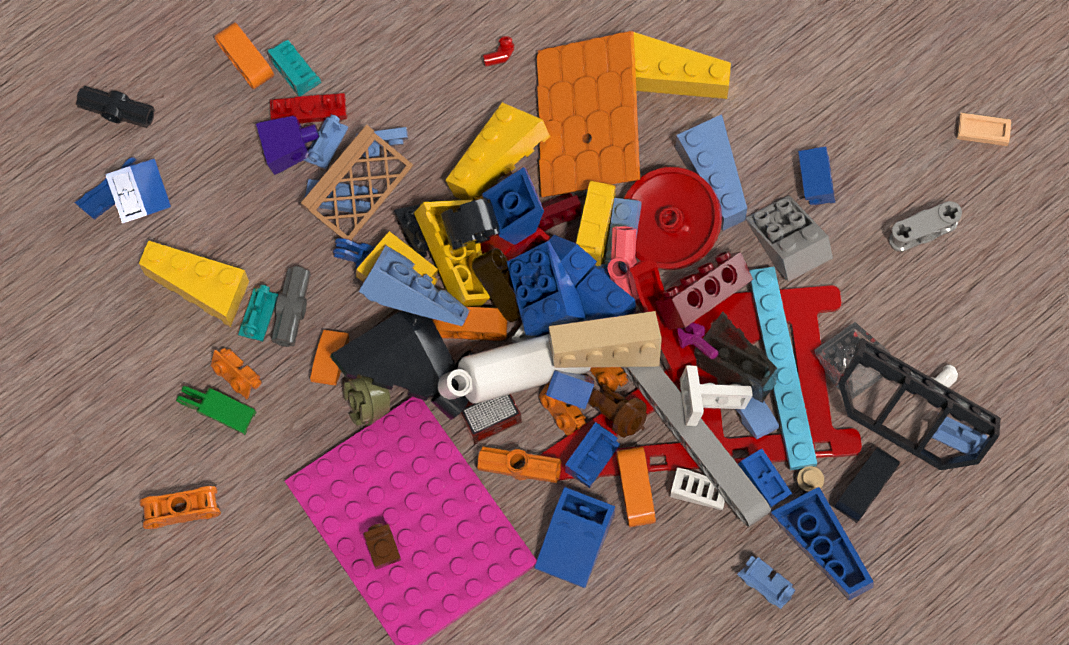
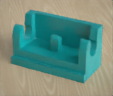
M289 40L268 50L271 63L298 97L321 83V79L313 72Z

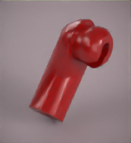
M504 36L500 38V45L497 51L483 55L485 67L508 61L514 51V43H512L511 37Z

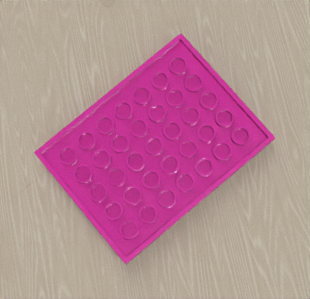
M411 397L372 425L367 426L285 480L286 485L395 645L423 644L533 569L537 562L534 555L422 399ZM375 524H389L401 561L375 569L363 533L367 532L368 528Z

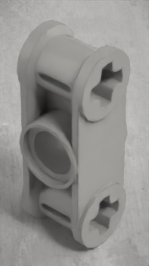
M948 201L898 221L893 226L889 237L891 248L895 251L903 252L954 231L962 216L961 207L955 202Z

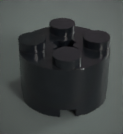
M485 198L460 205V208H457L455 213H453L451 208L440 214L452 250L468 246V243L474 241L476 244L484 243L491 240L490 237L500 234V227L490 199L487 200Z

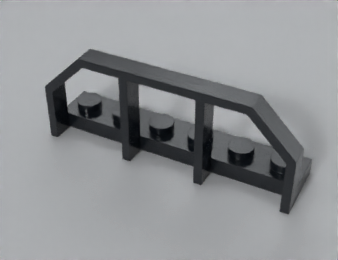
M863 338L856 345L853 359L839 378L838 384L849 418L939 470L979 464L999 438L1001 422L999 416ZM858 363L864 367H871L880 372L885 379L889 381L894 380L900 384L876 420L856 410L853 406L847 379ZM906 390L911 394H918L927 399L928 403L932 406L942 408L917 444L882 425ZM949 413L956 420L969 423L979 433L989 435L975 454L942 459L924 448Z

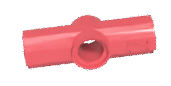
M615 226L612 231L611 261L608 264V273L614 283L632 296L629 268L637 263L635 258L637 229L629 226ZM619 261L626 264L627 272L620 270Z

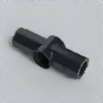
M83 86L77 94L76 105L78 108L100 114L110 122L121 123L124 121L144 128H148L153 122L155 112L153 106L131 100L127 95L119 91L111 90L107 93Z

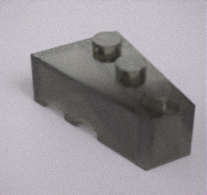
M722 312L703 338L718 351V356L715 359H710L696 347L694 356L697 367L729 385L751 386L752 398L763 403L776 384L777 367L756 345L753 346L744 336L741 329H737L728 320V316Z

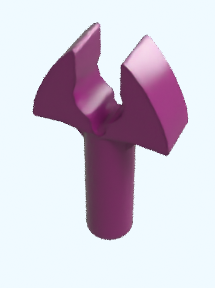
M691 323L685 327L688 333L678 328L677 337L681 348L693 344L710 359H715L718 356V351L701 338L704 336L705 327Z

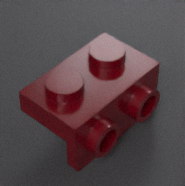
M567 193L542 203L544 213L538 227L546 231L556 225L581 216V203L578 196H572L571 193Z

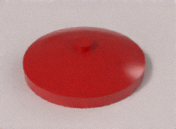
M665 167L653 170L642 176L640 180H637L624 197V199L637 200L642 203L635 257L640 261H648L653 258L660 270L683 269L705 257L717 241L722 224V211L719 199L710 184L690 170L679 167Z

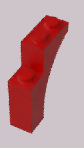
M652 258L648 261H640L629 268L631 294L641 313L656 312L661 334L660 359L672 381L675 382L681 378L686 366H697V363L689 345L681 348L679 345L678 329L668 330L655 303L664 296L663 292L665 290L658 266Z

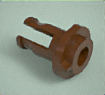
M606 384L602 388L604 390L603 394L596 389L593 391L589 399L590 406L599 409L603 416L613 422L612 430L625 438L629 435H634L640 429L644 430L645 427L643 425L647 418L645 402L639 398L628 401L619 393L611 391Z

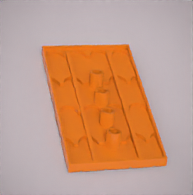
M634 31L538 50L537 69L539 86H537L539 118L543 120L550 135L544 143L542 141L539 142L541 197L588 190L590 181L615 185L640 180Z

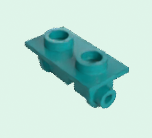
M260 285L258 289L254 288L238 336L264 341L279 294L269 292L270 288L265 285Z

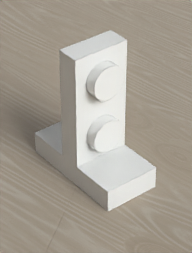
M686 366L680 378L686 426H697L704 413L703 408L745 409L753 396L751 386H741L739 384H700L697 366Z

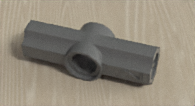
M294 266L288 268L283 292L279 294L277 299V318L272 342L279 346L290 347L295 345L300 320H303L307 306L306 293L311 273L302 267Z

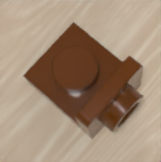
M375 524L369 527L367 532L363 533L375 569L401 561L389 524Z

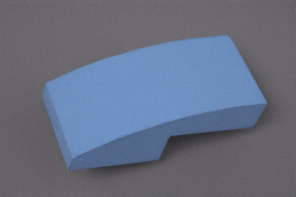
M749 382L742 384L741 386H751L753 394L745 409H736L741 415L742 424L756 439L778 429V422L759 393Z

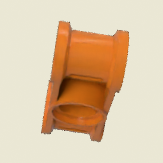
M204 486L195 490L162 496H149L141 499L140 506L143 507L145 518L143 528L157 529L177 523L218 517L221 511L217 508L215 494L218 492L217 487ZM177 504H187L186 509L184 511H174V507Z

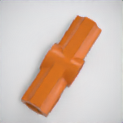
M482 447L478 456L477 468L479 471L512 476L517 480L533 479L557 483L561 472V460L527 454L521 449L507 451ZM525 461V465L522 468H513L516 462Z

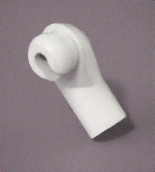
M946 365L943 367V371L933 379L949 388L956 382L958 372L954 366Z

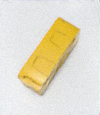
M590 181L576 244L597 261L595 266H601L610 230L616 185Z

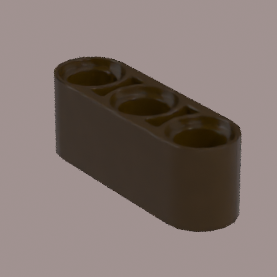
M494 248L474 258L472 268L504 318L509 322H515L521 319L507 265L508 259L500 249Z

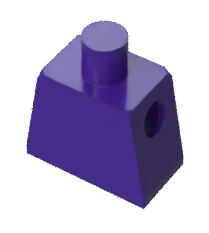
M295 116L256 123L267 165L274 175L307 159L309 156L307 143L318 139L320 136L315 124L302 128Z

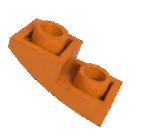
M323 330L312 367L311 382L337 385L342 371L330 358V355L349 343V333Z

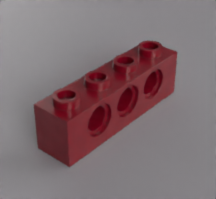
M725 251L714 257L716 261L700 266L697 274L684 277L680 280L681 285L671 287L663 292L664 296L655 303L668 330L687 327L753 280L741 252L730 254L729 251Z

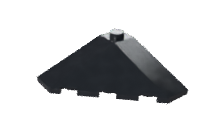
M406 311L398 312L330 355V358L346 377L356 379L358 375L373 379V385L392 390L393 385L408 390V396L427 401L429 396L433 397L438 390L439 379L442 375L449 373L455 365L434 322L428 317Z

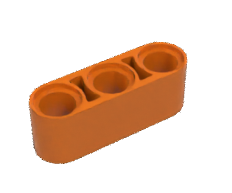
M236 22L214 35L219 47L253 90L275 76L267 61Z
M466 307L470 311L462 326L432 319L441 337L446 339L501 341L507 337L508 321L498 308Z
M637 447L617 450V461L628 526L636 527L655 524V511L644 448Z

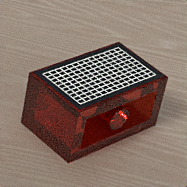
M511 394L477 404L469 401L460 413V417L474 445L522 423L521 413Z

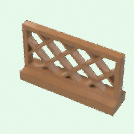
M366 125L301 202V207L314 215L340 238L351 241L414 165L375 134L372 128ZM374 141L383 147L384 157L369 159L368 148ZM387 152H389L393 157H387ZM365 153L366 159H360L361 156ZM398 160L406 167L400 174L389 175L388 161ZM384 161L386 175L371 176L369 162ZM357 163H366L368 177L353 178L352 167ZM349 172V177H350V178H348V179H343V178L346 176V174ZM396 178L390 185L389 179ZM386 179L387 190L383 194H373L371 180ZM368 181L369 195L354 196L353 182ZM350 182L351 196L336 198L335 187L339 183ZM333 191V198H327ZM370 198L371 209L368 213L356 214L355 200ZM373 198H379L378 201L374 204ZM352 200L353 214L338 216L337 201ZM323 202H334L335 216L324 217L317 209ZM363 217V219L357 225V218ZM354 218L355 228L348 236L339 229V219ZM329 220H336V226Z

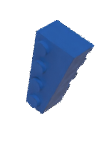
M820 487L771 512L774 522L848 600L873 588L874 581Z

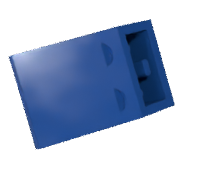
M547 241L507 261L526 335L536 337L549 334V326L576 323L586 319L579 293L550 242Z
M564 487L551 519L535 569L586 588L615 516V506Z

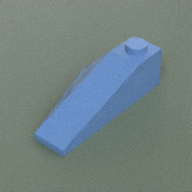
M385 246L359 292L364 294L370 301L377 302L383 306L462 326L470 310L447 291H439L431 283L433 279L427 274L422 277L413 269L415 264L390 247Z

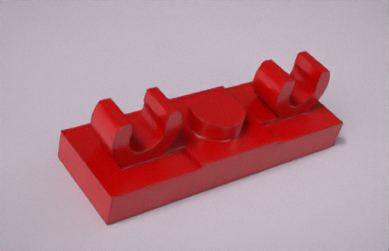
M345 93L270 100L271 120L295 116L301 124L323 122L327 117L330 118L331 115L337 116L340 120L347 119Z

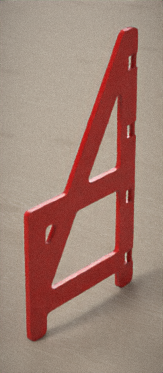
M833 285L782 289L780 294L786 322L792 327L797 372L814 450L815 444L830 443L831 450L815 452L816 458L858 455L862 449L859 431L852 428L837 430L832 426L825 369L815 354L822 349L817 315L819 313L835 312L840 309L842 303L840 290ZM752 292L734 293L692 322L705 327L704 336L701 338L718 351V356L715 359H710L693 344H689L696 358L699 383L718 385L716 370L762 339ZM729 321L732 324L730 328L719 335H714L711 331V324L713 322ZM667 370L664 371V372L666 373V375H667V376L670 378V380L672 381V379H671L670 375L668 374ZM679 379V380H677V381H675V382H673V383H674V385L678 388V390L681 392L680 379ZM639 389L625 397L628 401L639 398L645 402L647 415L655 411ZM703 408L704 413L701 419L731 457H733L732 451L747 449L748 456L763 449L772 463L788 461L782 434L763 436L759 439L755 437L727 439L723 433L721 408ZM600 414L539 456L561 460V472L558 481L575 479L565 472V464L595 422L613 435L618 436L612 430V421ZM681 443L637 446L644 448L648 473L677 471V467L686 470L700 469ZM637 447L618 448L617 450H624ZM616 452L598 477L620 476ZM665 456L667 464L650 465L651 457ZM733 458V459H734L735 462L738 464V463H740L742 460H744L745 458Z

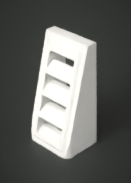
M677 467L670 497L722 511L725 499L720 493L718 494L717 501L712 500L715 487L707 476ZM683 480L688 481L686 491L681 489ZM694 482L699 483L696 494L691 493ZM704 485L709 486L707 497L701 496Z

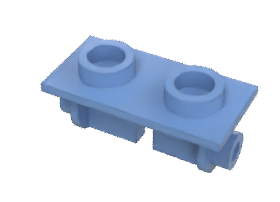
M331 115L330 118L327 117L319 130V138L313 141L308 151L309 156L304 161L326 169L349 127L340 124V119L335 115Z
M946 417L932 438L969 455L977 453L986 441L987 435Z
M751 556L746 566L737 575L748 586L755 588L765 596L768 602L781 609L796 591L792 587L793 584L779 573L771 579L768 576L773 569L759 557L756 559Z

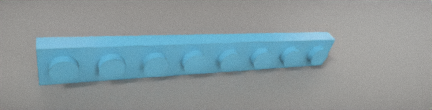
M775 267L749 270L753 278L750 286L789 469L791 471L809 466L816 467L817 459Z

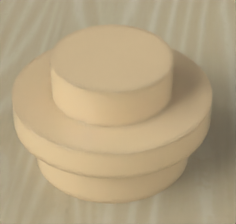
M805 467L798 473L797 484L806 493L817 487L821 489L824 484V475L816 467Z

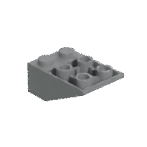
M790 195L746 217L748 225L770 260L788 282L833 259L829 236Z

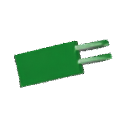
M187 386L182 387L181 391L184 394L202 400L200 404L182 396H178L176 400L185 407L197 410L196 412L200 415L209 417L243 435H246L247 428L253 416L255 417L257 413L254 409L211 388H208L204 394Z

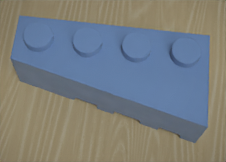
M722 114L676 135L675 148L687 170L701 176L717 194L722 211V231L745 221L747 205Z

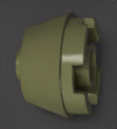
M358 375L356 379H350L349 382L344 383L345 401L349 400L351 409L354 412L349 414L353 423L356 426L362 424L370 426L389 413L390 393L388 389L373 385V379Z

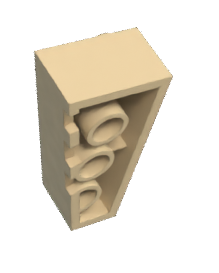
M655 311L549 326V343L554 368L657 367L660 364L661 334Z

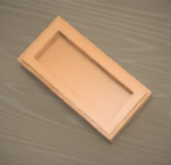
M960 113L957 139L1008 146L1011 120Z

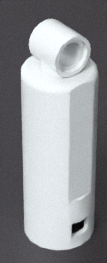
M549 334L463 357L459 361L458 370L441 376L438 382V390L444 398L456 399L465 395L471 403L477 404L548 384L551 382L555 370L583 374L587 373L591 367L554 368ZM452 378L457 380L459 384L458 391L451 385Z

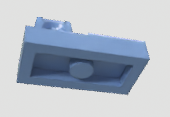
M406 127L374 131L386 143L388 142L390 146L403 145V140H409ZM375 141L368 148L369 158L380 157V145Z

